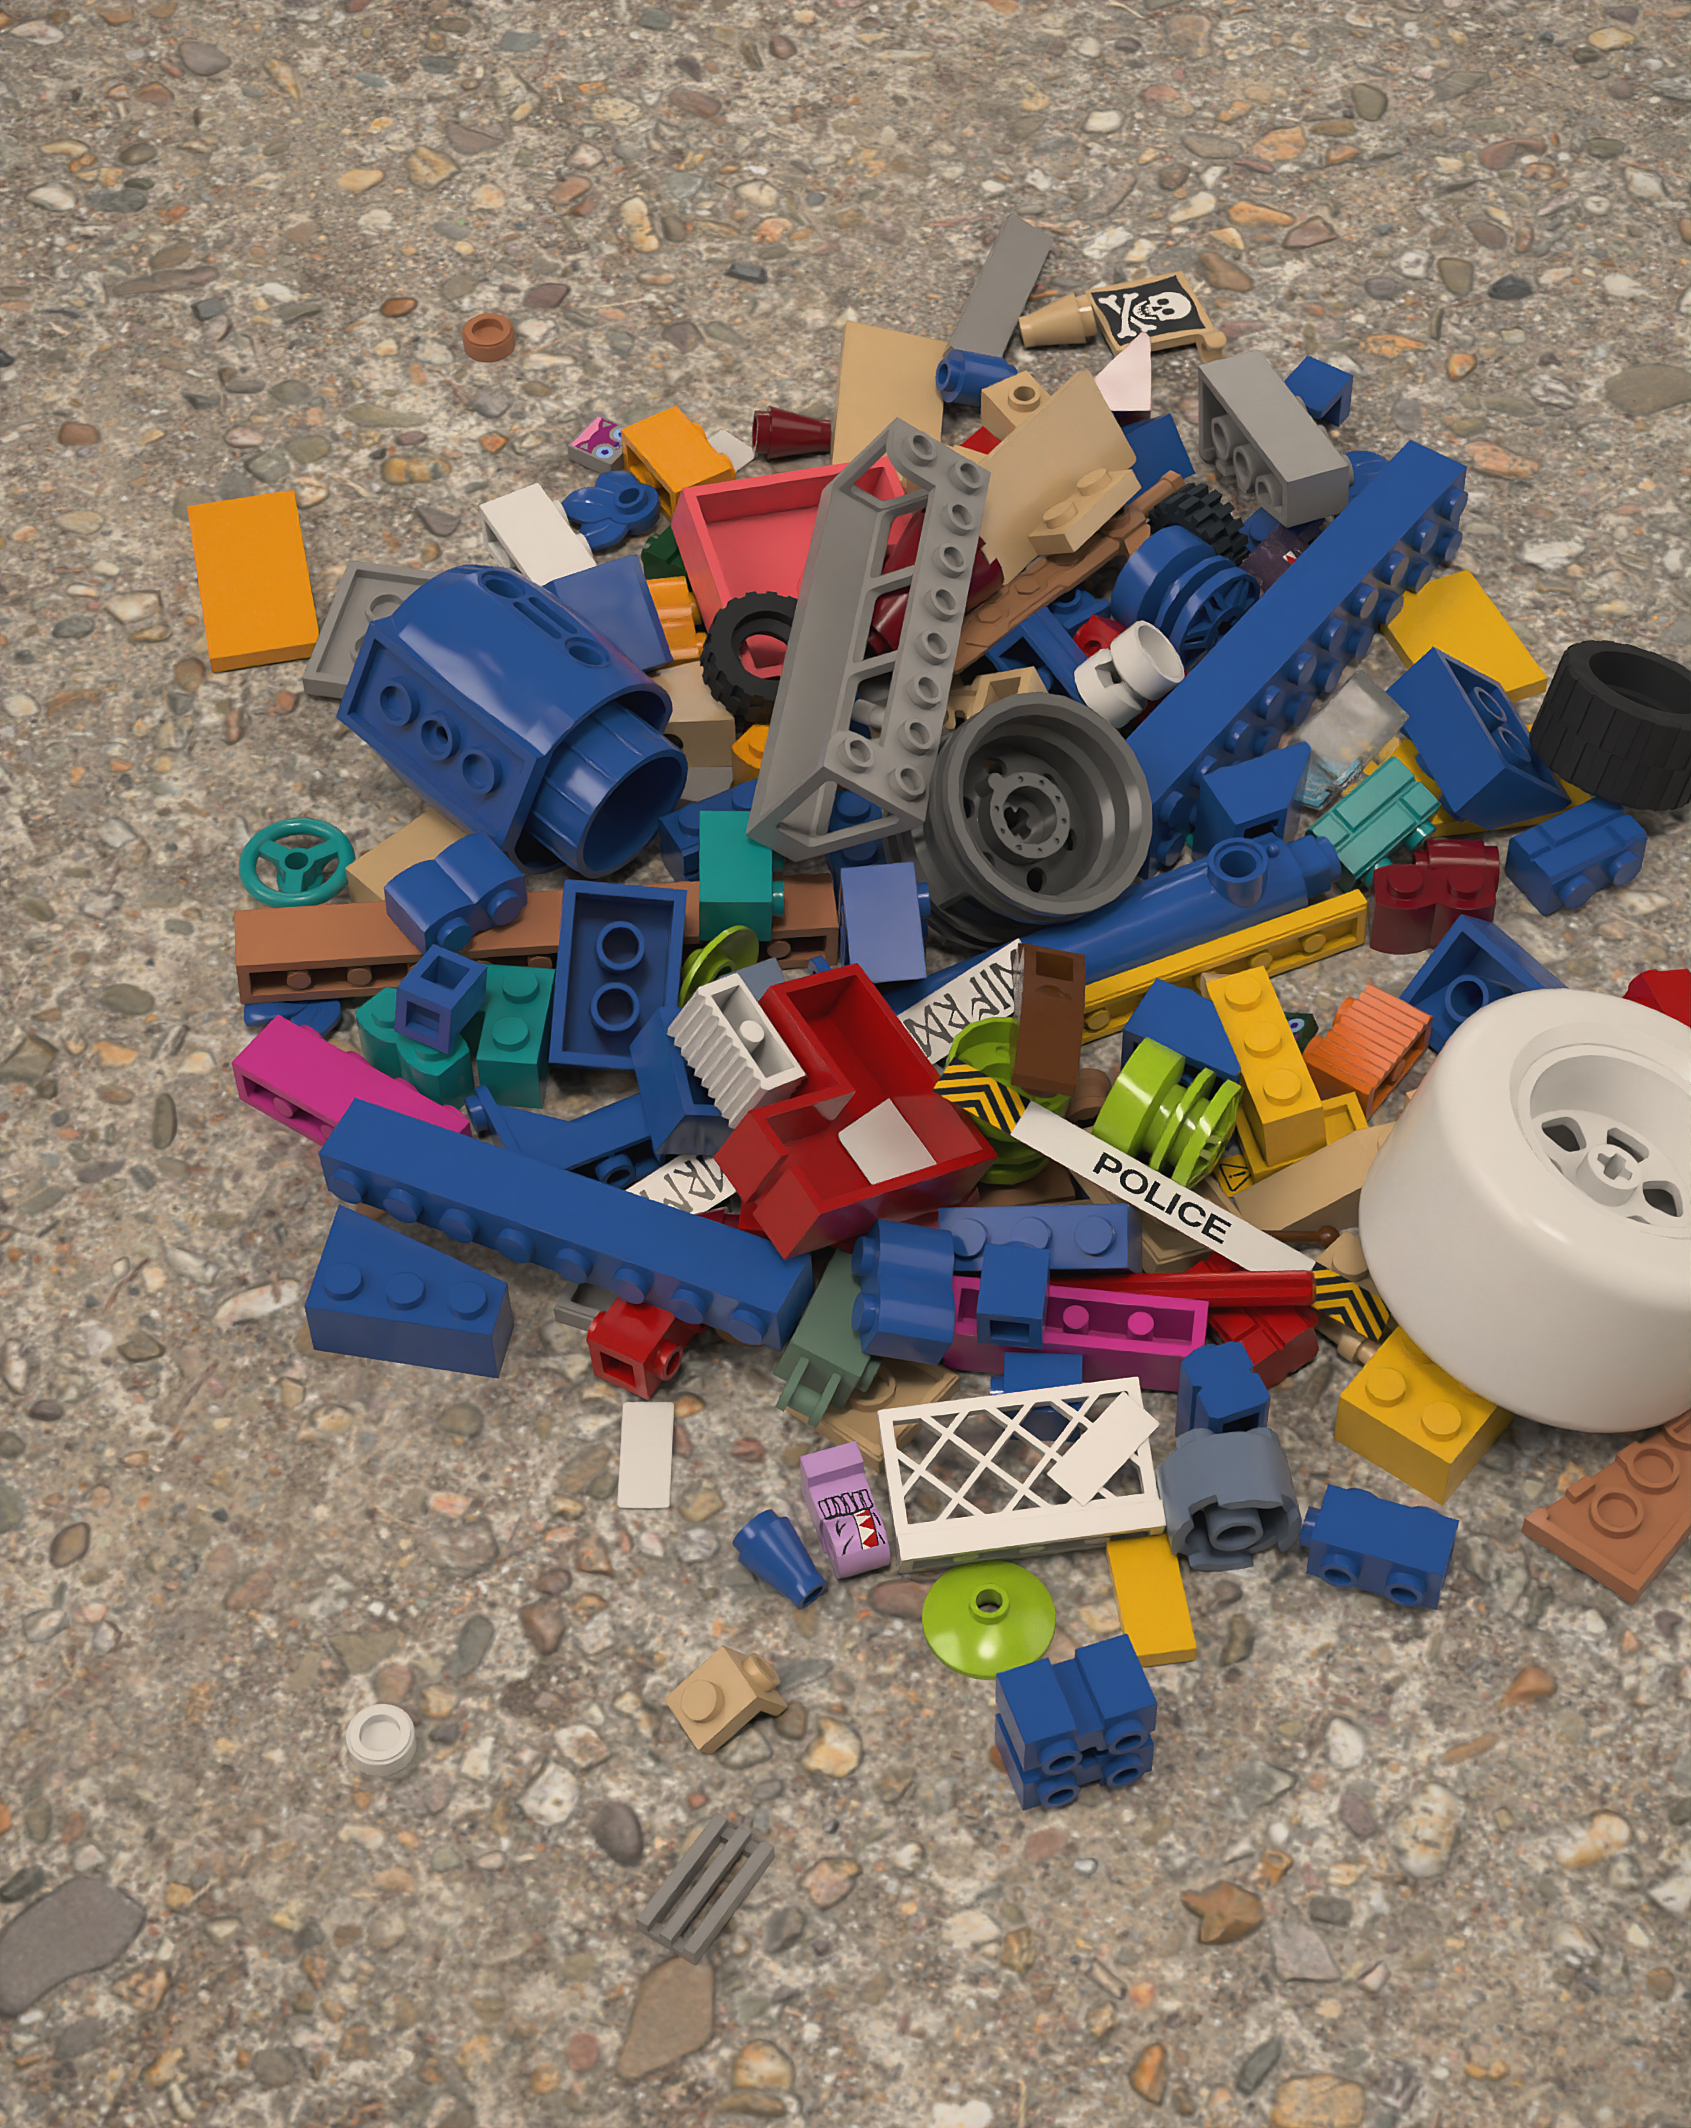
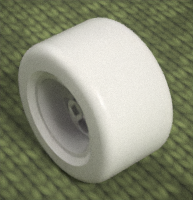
M1567 988L1522 992L1498 999L1480 1008L1468 1017L1448 1038L1368 1169L1359 1201V1234L1371 1278L1383 1302L1408 1337L1427 1357L1466 1388L1491 1403L1538 1423L1588 1433H1617L1651 1428L1673 1420L1691 1409V1028L1655 1009L1610 994Z

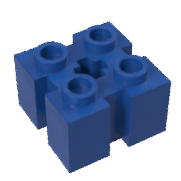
M1127 1633L1075 1649V1658L1052 1665L1048 1657L996 1673L995 1701L1000 1713L995 1714V1743L1022 1811L1040 1805L1046 1808L1065 1805L1079 1795V1785L1098 1780L1100 1787L1104 1785L1113 1788L1123 1787L1135 1782L1144 1773L1152 1771L1154 1743L1150 1732L1155 1731L1158 1703Z

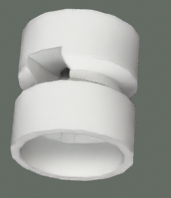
M1145 621L1135 622L1113 639L1110 644L1111 650L1100 649L1078 666L1074 672L1076 686L1086 705L1115 728H1121L1146 709L1148 699L1151 701L1159 700L1175 688L1185 677L1183 664L1173 645L1162 632Z

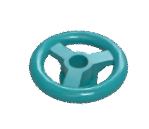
M313 818L285 819L266 826L248 841L240 855L239 876L246 891L254 899L269 907L284 908L320 905L333 899L347 886L348 880L345 867L356 860L355 851L348 837L330 823ZM310 835L319 837L326 842L309 849H288L275 841L289 836ZM259 857L271 862L276 867L278 891L266 886L259 879L256 871ZM338 858V865L334 874L324 882L322 870L331 860Z

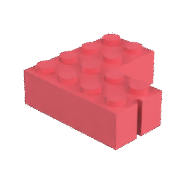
M888 456L881 457L854 483L857 487L882 501L905 495L897 471L890 463ZM850 462L682 488L670 525L707 633L720 608L724 609L728 601L735 597L739 599L744 597L746 593L754 591L757 594L771 591L778 592L777 595L788 597L789 595L798 599L822 490ZM912 512L898 516L892 521L883 567L913 517ZM753 635L747 638L739 648L740 662L745 670L756 677L771 681L780 680L787 645L771 636Z

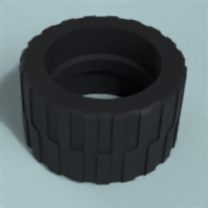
M1586 640L1581 643L1572 644L1564 651L1529 733L1531 747L1548 769L1554 771L1567 783L1573 784L1592 796L1637 810H1653L1658 812L1681 808L1691 801V671L1675 661L1673 662L1662 657L1660 654L1629 644L1607 640Z

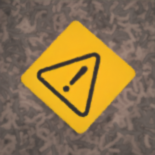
M1243 1153L1220 1159L1213 1169L1221 1189L1228 1198L1254 1185Z

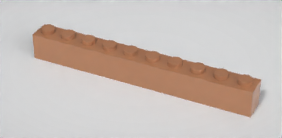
M800 873L788 876H772V881H784V917H772L771 941H759L757 963L776 957L781 969L808 967L809 959L822 955L829 966L837 965L839 923L831 873ZM699 881L637 885L687 890L681 975L687 958L695 950L704 949L711 942L699 941ZM563 889L526 892L527 904L514 920L505 925H497L490 929L477 931L469 943L455 953L480 964L556 969ZM385 900L284 908L264 907L234 911L235 960L241 1004L375 996L385 987L397 989L400 982L424 956L387 915Z

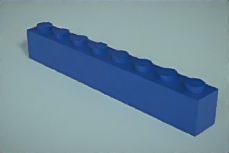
M356 1097L318 1153L328 1191L347 1203L358 1204L361 1202L386 1211L401 1222L409 1224L417 1222L443 1231L448 1237L457 1242H474L499 1251L503 1256L514 1262H530L556 1271L561 1277L570 1282H587L610 1290L627 1302L634 1304L643 1302L672 1312L674 1316L686 1323H703L723 1330L745 1344H762L782 1351L814 1294L811 1254L805 1253L784 1260L773 1243L765 1238Z

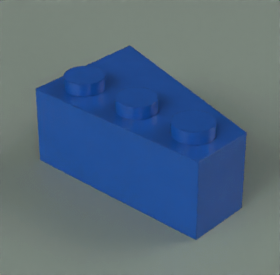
M338 1205L304 1306L314 1350L499 1379L514 1328L508 1284L347 1207Z

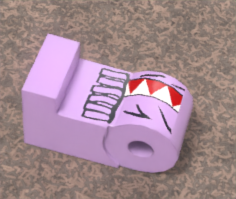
M857 1441L800 1456L802 1494L825 1554H828L837 1578L841 1579L890 1565L891 1556L886 1531L881 1516L876 1509L864 1473V1461Z

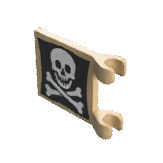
M1182 271L1084 291V294H1088L1094 319L1115 357L1144 331L1151 338V352L1196 342L1202 364L1224 359L1221 349L1226 348L1227 339L1222 331L1216 330Z

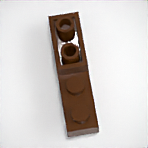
M1018 943L1013 962L1014 1016L1009 1033L1011 1085L1020 1087L1024 1092L1032 1096L1053 1098L1060 1094L1074 1097L1083 1033L1086 983L1085 955L1027 943Z

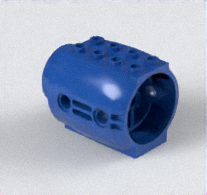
M466 564L448 569L419 587L391 616L371 621L336 715L337 719L363 739L395 775L430 807L467 835L485 832L514 865L527 875L545 874L565 865L570 866L589 878L603 877L619 870L639 855L658 835V817L675 810L684 791L688 776L686 755L663 736L673 712L672 701L667 691L648 677L612 640L586 618L547 589L517 571L505 567Z

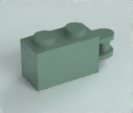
M839 1247L836 1248L814 1290V1294L807 1304L773 1372V1375L787 1381L775 1408L784 1412L787 1406L809 1417L807 1424L814 1428L818 1426L829 1404L842 1410L854 1388L866 1393L883 1360L878 1355L863 1353L860 1332L853 1331L852 1309L856 1296L861 1292L860 1275L852 1273V1254Z

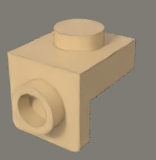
M723 1645L664 1698L696 1749L709 1755L717 1751L759 1711L778 1717L787 1708L786 1703L775 1688L780 1684V1679L764 1658L757 1653H752L748 1656Z

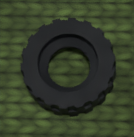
M754 591L746 593L742 598L738 599L735 597L728 601L724 609L720 608L715 615L700 656V666H703L704 670L702 678L705 685H708L711 689V696L716 702L720 701L725 705V710L733 715L739 714L746 717L745 720L754 723L757 720L766 721V724H770L780 680H765L745 670L740 662L739 648L747 638L757 634L771 636L788 646L798 599L789 595L788 597L777 595L778 592L767 591L766 593L757 594Z

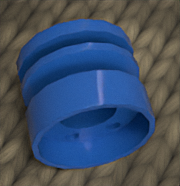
M1174 525L1162 528L1153 534L1130 556L1118 575L1112 591L1110 613L1114 621L1120 622L1127 628L1137 621H1145L1152 624L1173 645L1184 669L1190 673L1259 600L1260 586L1256 577L1249 572L1238 568L1232 560L1216 555L1212 546L1188 529Z

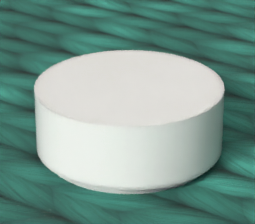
M377 1704L361 1710L353 1717L346 1731V1743L350 1758L360 1771L368 1775L388 1776L395 1774L411 1762L416 1752L417 1740L413 1722L405 1711L393 1705Z

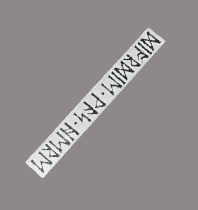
M1019 938L897 1016L932 1065L949 1054L955 1036L970 1023L990 1017H1007L1014 1012L1013 962L1017 945L1022 943ZM717 1153L712 1155L681 1154L625 1190L692 1214L707 1211L737 1192L714 1160V1156Z

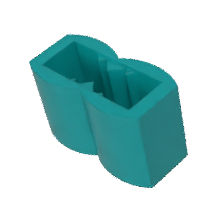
M385 987L355 1011L363 1057L373 1068L393 1079H405L421 1095L441 1106L451 1105L459 1110L465 1105L464 1098L474 1095L473 1088H475L470 1052L467 1043L460 1034L455 1037L454 1048L449 1054H446L394 1032L397 989Z

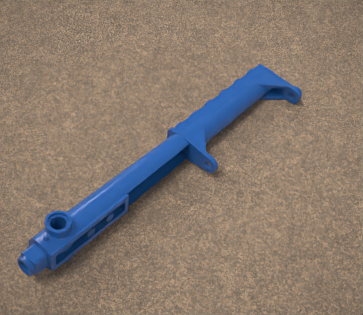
M1273 832L1254 839L1229 838L1217 843L1205 858L1127 887L1113 901L1078 919L1050 925L1023 936L1019 940L1022 944L1027 943L1085 955V985L1306 908L1308 899L1330 891L1331 884L1341 879V864L1332 843L1324 836L1314 839L1310 834L1287 844L1281 838L1276 837ZM1011 942L927 975V978L917 979L881 995L896 1016H898ZM822 955L808 960L810 975L832 970ZM1014 1012L1007 1017L1013 1018ZM485 1084L473 1088L474 1095L464 1098V1104L475 1131L478 1133L487 1129L495 1146L620 1189L649 1176L681 1155L655 1154L640 1092L571 1121L496 1104Z

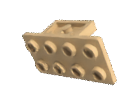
M1089 370L1077 371L977 464L991 472L979 533L986 544L979 551L989 565L995 558L998 559L1005 578L1002 586H1006L1038 555L1074 553L1142 488L1132 469H1129L1136 462V456Z

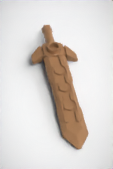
M1170 470L1154 486L1128 505L1124 504L1074 553L1039 556L1006 586H1002L995 595L965 613L953 675L962 672L1026 618L1044 606L1049 605L1059 596L1072 590L1114 557L1125 554L1128 560L1140 545L1151 537L1150 525L1146 524L1149 511L1154 508L1153 506L1185 486L1182 476Z

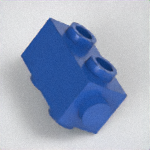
M1328 1484L1321 1509L1308 1507L1300 1534L1299 1545L1310 1548L1306 1574L1320 1577L1326 1583L1338 1588L1355 1587L1384 1595L1392 1602L1402 1606H1423L1437 1610L1453 1555L1459 1520L1443 1516L1438 1511L1429 1507H1409L1380 1499L1364 1489H1344Z

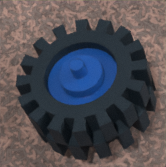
M1194 482L1188 483L1153 506L1154 508L1149 511L1148 518L1150 521L1146 524L1150 525L1151 534H1155L1162 528L1178 525L1188 529L1212 546L1216 555L1232 560L1238 568L1244 564L1243 560L1248 556L1249 551L1244 548L1249 543L1247 534L1239 533V529L1244 527L1241 517L1234 519L1230 514L1235 509L1230 502L1223 505L1220 502L1222 494L1216 489L1209 493L1208 485L1200 483L1195 486Z

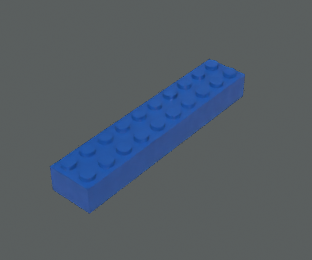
M1409 440L1125 740L1132 748L1145 774L1152 801V836L1146 860L1136 876L1143 880L1153 878L1164 864L1170 866L1180 856L1185 845V839L1195 830L1202 776L1212 773L1220 767L1233 766L1277 749L1285 732L1292 725L1299 726L1305 720L1312 703L1323 691L1330 692L1336 686L1343 669L1353 658L1360 659L1364 656L1371 645L1373 636L1380 630V624L1388 626L1401 612L1404 603V597L1402 596L1404 592L1408 589L1417 594L1430 581L1432 573L1442 561L1449 562L1455 556L1463 537L1462 532L1458 531L1460 516L1468 500V493L1464 491L1467 466L1415 441Z

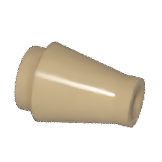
M1074 292L1028 315L1017 318L1025 348L1039 345L1086 343L1085 338L1097 335L1096 323L1088 294L1075 297Z

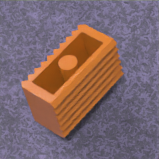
M1371 983L1367 984L1365 991H1361L1358 999L1351 996L1347 997L1336 1012L1333 1020V1029L1328 1031L1325 1038L1319 1035L1313 1037L1302 1054L1320 1100H1327L1355 1091L1365 1119L1368 1122L1429 1047L1433 1016Z

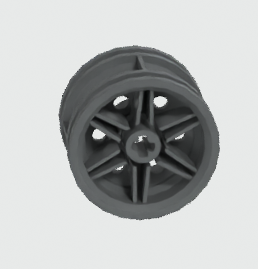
M1044 692L1013 694L986 706L980 712L967 719L956 730L941 736L937 758L929 783V801L925 822L918 828L883 837L882 842L887 864L914 862L916 882L928 883L930 898V918H927L928 926L944 938L965 947L989 951L1050 925L1071 922L1118 897L1134 881L1146 860L1152 836V801L1145 774L1132 748L1115 727L1093 709L1061 695ZM986 760H990L989 772L985 768ZM885 809L883 811V818L894 815ZM1066 839L1068 840V850L1063 847Z

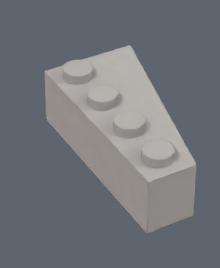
M1258 349L1198 365L1199 455L1203 459L1208 461L1217 458L1216 469L1224 476L1236 474L1238 488L1245 494L1256 492L1258 504L1286 528L1339 514L1348 506L1349 487H1352L1354 484V471L1349 458L1345 454L1341 455L1331 443L1324 426L1316 424L1308 414L1302 398L1294 396L1284 383L1279 369L1276 367L1272 368Z

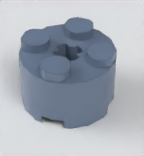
M1259 1427L1247 1432L1237 1431L1214 1434L1211 1430L1205 1428L1192 1429L1177 1437L1175 1440L1177 1450L1168 1455L1157 1469L1156 1485L1159 1499L1163 1501L1166 1531L1171 1552L1173 1555H1176L1178 1552L1187 1555L1191 1568L1216 1572L1245 1569L1254 1566L1251 1554L1266 1550L1278 1543L1282 1553L1289 1549L1301 1534L1302 1518L1287 1456L1280 1445L1278 1434L1270 1428Z

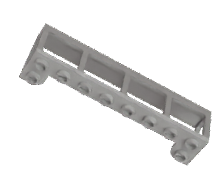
M898 417L860 452L821 493L745 834L794 862L912 830L925 822L929 801V783L939 749L991 472ZM887 453L890 463L896 471L923 489L882 501L857 487L854 483ZM926 507L915 565L881 575L892 521L898 516ZM911 585L898 650L863 660L877 597ZM893 671L880 738L870 741L855 732L849 731L858 684L864 679ZM837 784L894 814L827 833Z

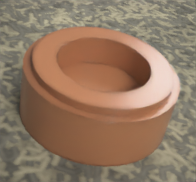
M481 314L471 318L463 326L462 339L464 351L473 360L485 363L500 361L508 357L515 348L513 325L507 318L501 315Z

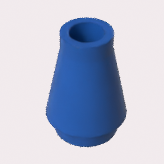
M772 1509L763 1511L751 1519L735 1536L733 1546L740 1553L738 1562L787 1597L798 1610L807 1607L826 1589L828 1582L817 1570L788 1517L779 1518Z

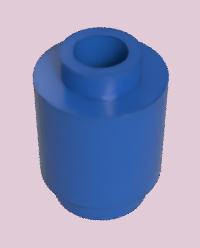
M954 349L946 358L940 361L936 370L935 382L944 401L981 408L982 389L1018 374L1014 365L1007 364L1006 360L1002 357Z

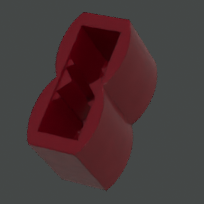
M1392 864L1373 870L1367 916L1370 948L1394 955L1414 954L1429 948L1435 950L1461 914L1493 922L1496 908L1493 871L1470 864L1448 865L1435 870L1413 864Z

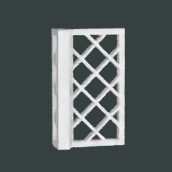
M1130 1377L878 1410L877 1419L896 1542L895 1553L898 1574L950 1568L960 1564L980 1561L1011 1560L1106 1547V1541L1163 1534L1166 1527L1163 1501L1162 1499L1159 1500L1149 1438L1126 1461L1138 1470L1142 1494L1116 1497L1102 1487L1095 1494L1099 1499L1090 1500L1084 1507L1073 1497L1067 1504L1051 1506L1030 1490L1049 1463L1055 1465L1062 1458L1058 1452L1077 1426L1086 1432L1093 1424L1085 1416L1098 1399L1118 1397L1124 1391L1143 1408L1139 1378ZM1086 1401L1078 1412L1066 1404ZM1051 1406L1070 1420V1423L1051 1448L1020 1426L1035 1407ZM1020 1410L1013 1420L1002 1413L1004 1411ZM985 1414L1005 1429L986 1456H983L955 1435L968 1416ZM955 1418L948 1428H945L936 1421ZM921 1423L940 1437V1439L920 1465H918L896 1448L893 1426ZM1012 1435L1043 1457L1023 1484L992 1462ZM947 1443L978 1465L957 1493L927 1471ZM899 1465L912 1473L903 1487ZM985 1471L1016 1493L1002 1512L984 1514L964 1499ZM919 1480L950 1502L936 1521L908 1524L904 1499ZM1022 1499L1035 1507L1015 1510ZM956 1508H959L968 1515V1517L949 1519Z

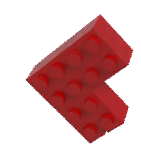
M859 963L771 985L758 1001L808 1077L801 1081L802 1084L796 1087L797 1090L790 1094L792 1097L748 1111L714 1156V1160L744 1203L756 1202L758 1207L753 1212V1216L784 1260L868 1233L877 1218L901 1222L961 1202L999 1157L964 1109L932 1092L941 1076ZM889 1098L937 1164L872 1185L843 1146L838 1134Z

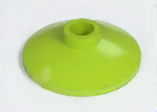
M734 926L719 934L704 949L695 950L687 958L681 971V978L684 981L680 989L677 1007L684 1008L700 986L714 982L720 976L756 964L759 954V941L755 932L746 926Z
M1003 1560L960 1564L950 1569L933 1584L923 1605L922 1628L925 1640L932 1653L951 1670L974 1679L996 1680V1673L1039 1661L1049 1649L1055 1634V1606L1045 1585L1025 1568ZM982 1604H995L1000 1606V1608L995 1612H984L978 1606Z

